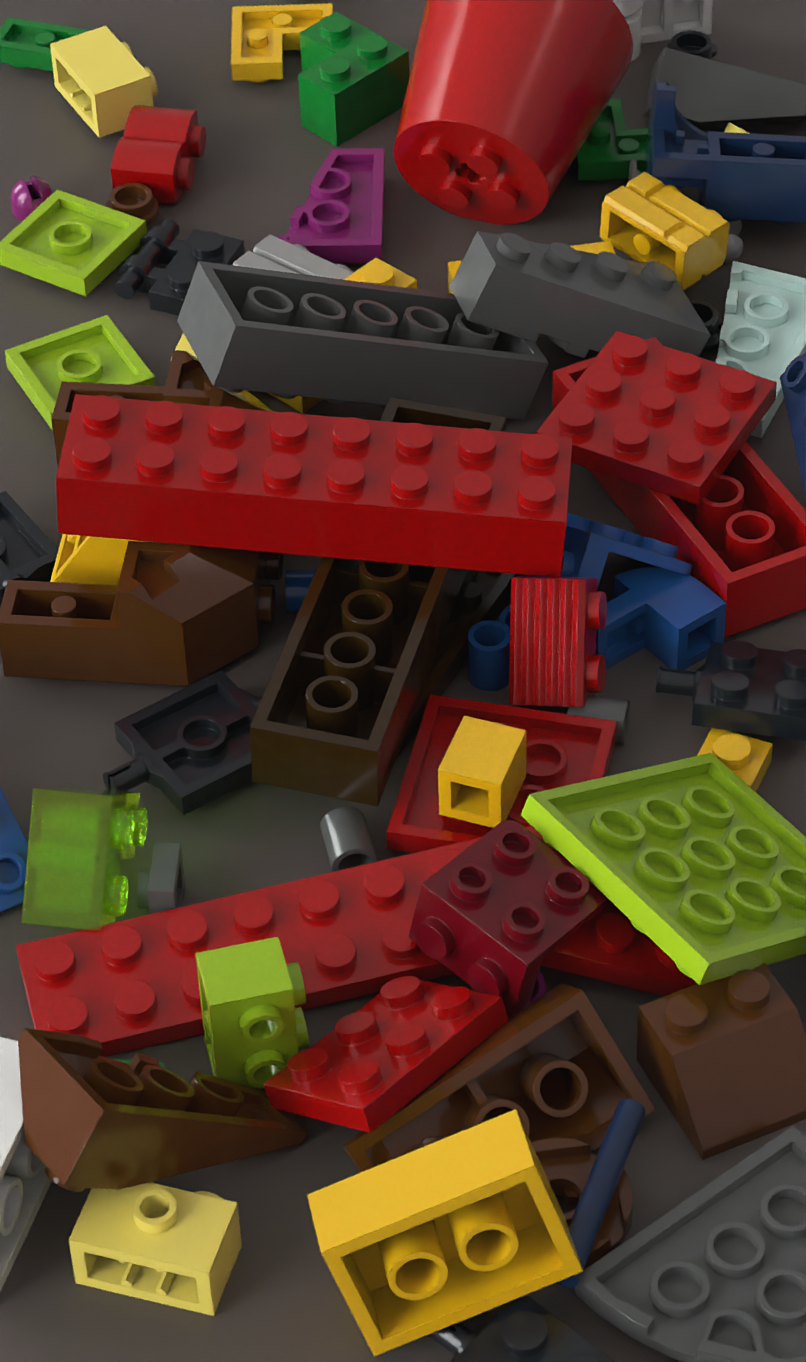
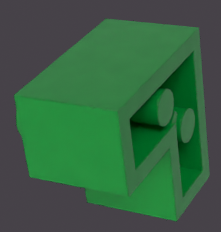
M338 12L324 17L321 21L300 32L302 72L298 74L301 127L338 147L403 108L410 77L408 50Z

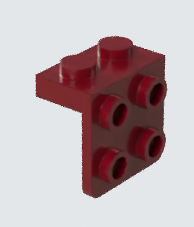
M504 820L421 884L408 937L418 944L427 956L441 962L468 983L474 991L502 997L507 1015L511 1017L529 1004L542 959L605 908L608 898L564 856L520 823L514 820Z

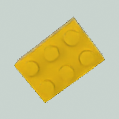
M516 1109L307 1194L321 1254L374 1356L583 1272L564 1214Z

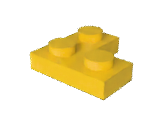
M333 4L232 7V81L261 83L268 80L283 79V50L301 51L300 32L321 21L324 17L333 14Z

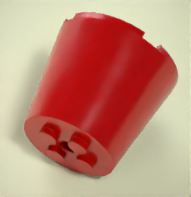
M427 0L393 150L396 166L406 182L432 204L462 218L497 225H510L531 220L539 215L557 189L629 67L633 54V40L628 23L621 11L612 0Z

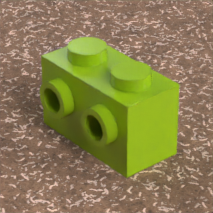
M279 937L195 953L204 1039L213 1076L251 1088H265L264 1083L285 1068L289 1059L297 1054L298 1050L309 1048L308 1031L302 1008H295V1005L306 1003L304 982L298 962L286 964Z

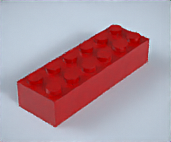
M656 337L647 339V341L662 345ZM595 357L553 371V410ZM747 442L743 444L700 505L588 468L642 536L679 547L676 559L693 564L690 576L702 582L726 602L724 638L806 608V510Z

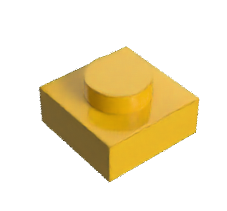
M711 728L697 756L712 753L756 792L772 761L773 743L728 730Z

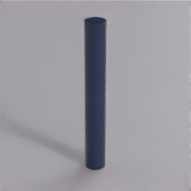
M622 1099L619 1101L568 1227L583 1270L645 1115L643 1105L632 1099ZM582 1272L556 1283L564 1287H575L578 1285Z

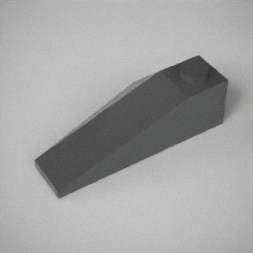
M666 47L653 65L644 117L650 118L654 82L667 81L670 86H676L675 105L686 120L699 129L726 128L728 123L738 127L806 123V84Z

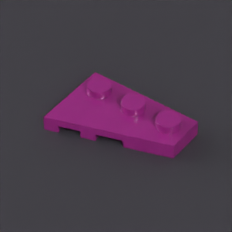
M385 148L331 149L310 184V195L302 207L297 206L290 217V228L285 236L279 235L278 238L293 245H302L310 253L332 263L358 265L368 263L376 257L382 260Z

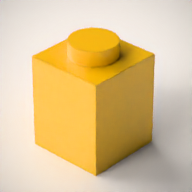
M464 715L438 768L439 815L491 828L506 820L526 777V730Z

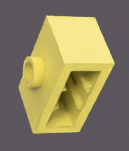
M107 26L50 44L55 87L99 138L124 130L133 106H154L153 97L157 96L158 88L152 71L148 67L143 68L133 56L129 45L126 42H120Z
M153 1181L120 1190L91 1188L69 1238L75 1283L214 1316L242 1247L238 1202L223 1199L217 1194L208 1191L191 1192L156 1184Z

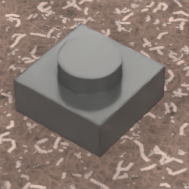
M154 842L150 869L140 868L137 883L138 907L149 909V914L183 907L186 886L181 842Z

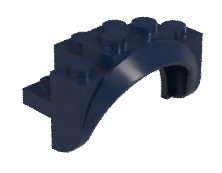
M667 81L654 82L645 155L646 172L662 181L664 185H673L677 189L685 186L697 187L698 204L706 209L715 210L728 222L740 219L770 220L784 225L794 222H806V136L712 131L706 133L692 125L679 112L675 105L676 86H670Z

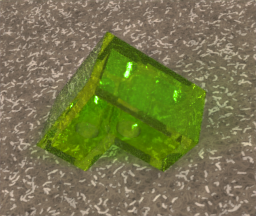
M65 785L33 788L21 923L102 931L103 925L114 923L116 916L122 917L124 915L128 900V879L126 876H119L121 860L134 858L135 846L142 847L144 845L147 833L148 814L146 808L139 807L140 792Z

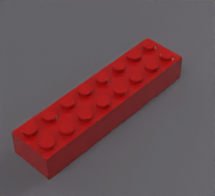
M75 394L56 474L58 534L561 577L573 438L549 436L546 434L491 431L481 428L468 429L424 425L421 423L365 420L355 417L342 418L298 414L295 412L239 409L229 406L216 407L173 403L170 401H147L113 398L103 395Z

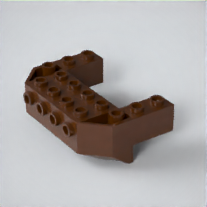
M174 350L165 386L61 382L52 416L57 465L59 466L75 394L103 395L113 398L147 401H170L173 403L216 407L229 406L262 411L272 410L247 390L231 393L218 387H213L197 357L187 351ZM128 541L118 585L8 580L0 607V650L4 676L190 686L259 646L263 622H273L276 594L275 586L270 585L271 580H281L283 553Z

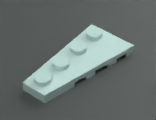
M733 261L730 286L725 303L724 321L719 338L718 356L715 362L777 382L775 402L751 433L752 436L762 438L784 399L780 376L785 372L793 359L802 356L806 352V278Z

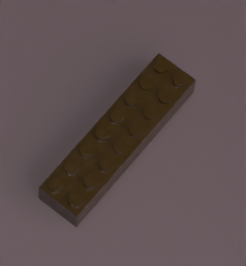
M394 397L389 398L380 421L421 423L424 425L468 429L481 428L506 432V417ZM322 557L250 725L252 782L378 807L467 570Z

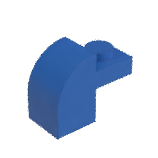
M643 567L622 572L614 576V599L607 602L605 627L603 630L596 629L597 636L595 641L597 647L595 655L604 656L606 669L641 649L646 648L670 669L685 670L707 657L711 641L724 643L726 602L702 582L690 575L687 576L661 567Z

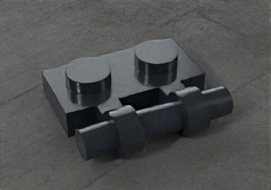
M164 219L158 227L154 226L147 231L140 241L141 250L137 255L129 256L119 269L120 278L114 286L115 292L124 299H131L137 291L148 293L150 309L179 316L198 261L233 265V262L245 254L244 240L194 229L186 241L176 239L180 233L178 224L171 219ZM157 263L168 265L165 269L155 267Z

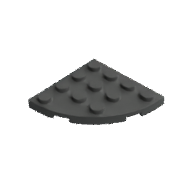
M794 1125L586 1268L582 1272L578 1285L575 1286V1295L599 1316L633 1339L682 1362H806V1136Z

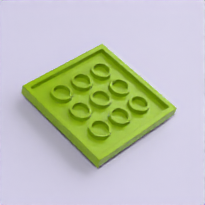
M712 753L529 794L521 816L542 835L545 843L559 851L577 870L581 871L597 889L630 919L631 924L638 931L647 935L675 962L677 968L683 974L692 978L697 984L702 985L729 977L738 971L752 970L764 962L766 965L806 954V837Z

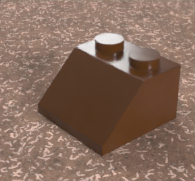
M765 962L755 969L738 971L732 976L702 985L696 984L638 1006L636 1060L702 1160L806 1119V1034L797 1007Z

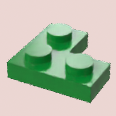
M620 99L609 100L576 155L575 164L578 181L595 180L604 182L617 178H629V163L632 160L637 161V170L642 173L646 172L645 155L648 128L626 129Z

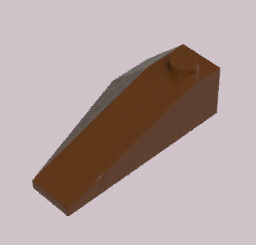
M561 983L509 1017L507 1023L372 1133L361 1131L346 1142L343 1147L359 1173L516 1109L531 1142L547 1138H570L590 1144L591 1150L602 1145L620 1100L632 1099L642 1104L645 1108L644 1117L654 1111L655 1108L584 991Z
M24 1028L18 1039L24 1143L46 1166L45 1173L48 1178L57 1185L71 1191L80 1192L85 1187L120 1190L303 1143L308 1134V1131L288 1112L271 1108L267 1093L198 1071L194 1073L190 1082H187L176 1073L160 1067L156 1058L139 1053L134 1055L129 1065L100 1056L103 1049L100 1042L80 1035Z

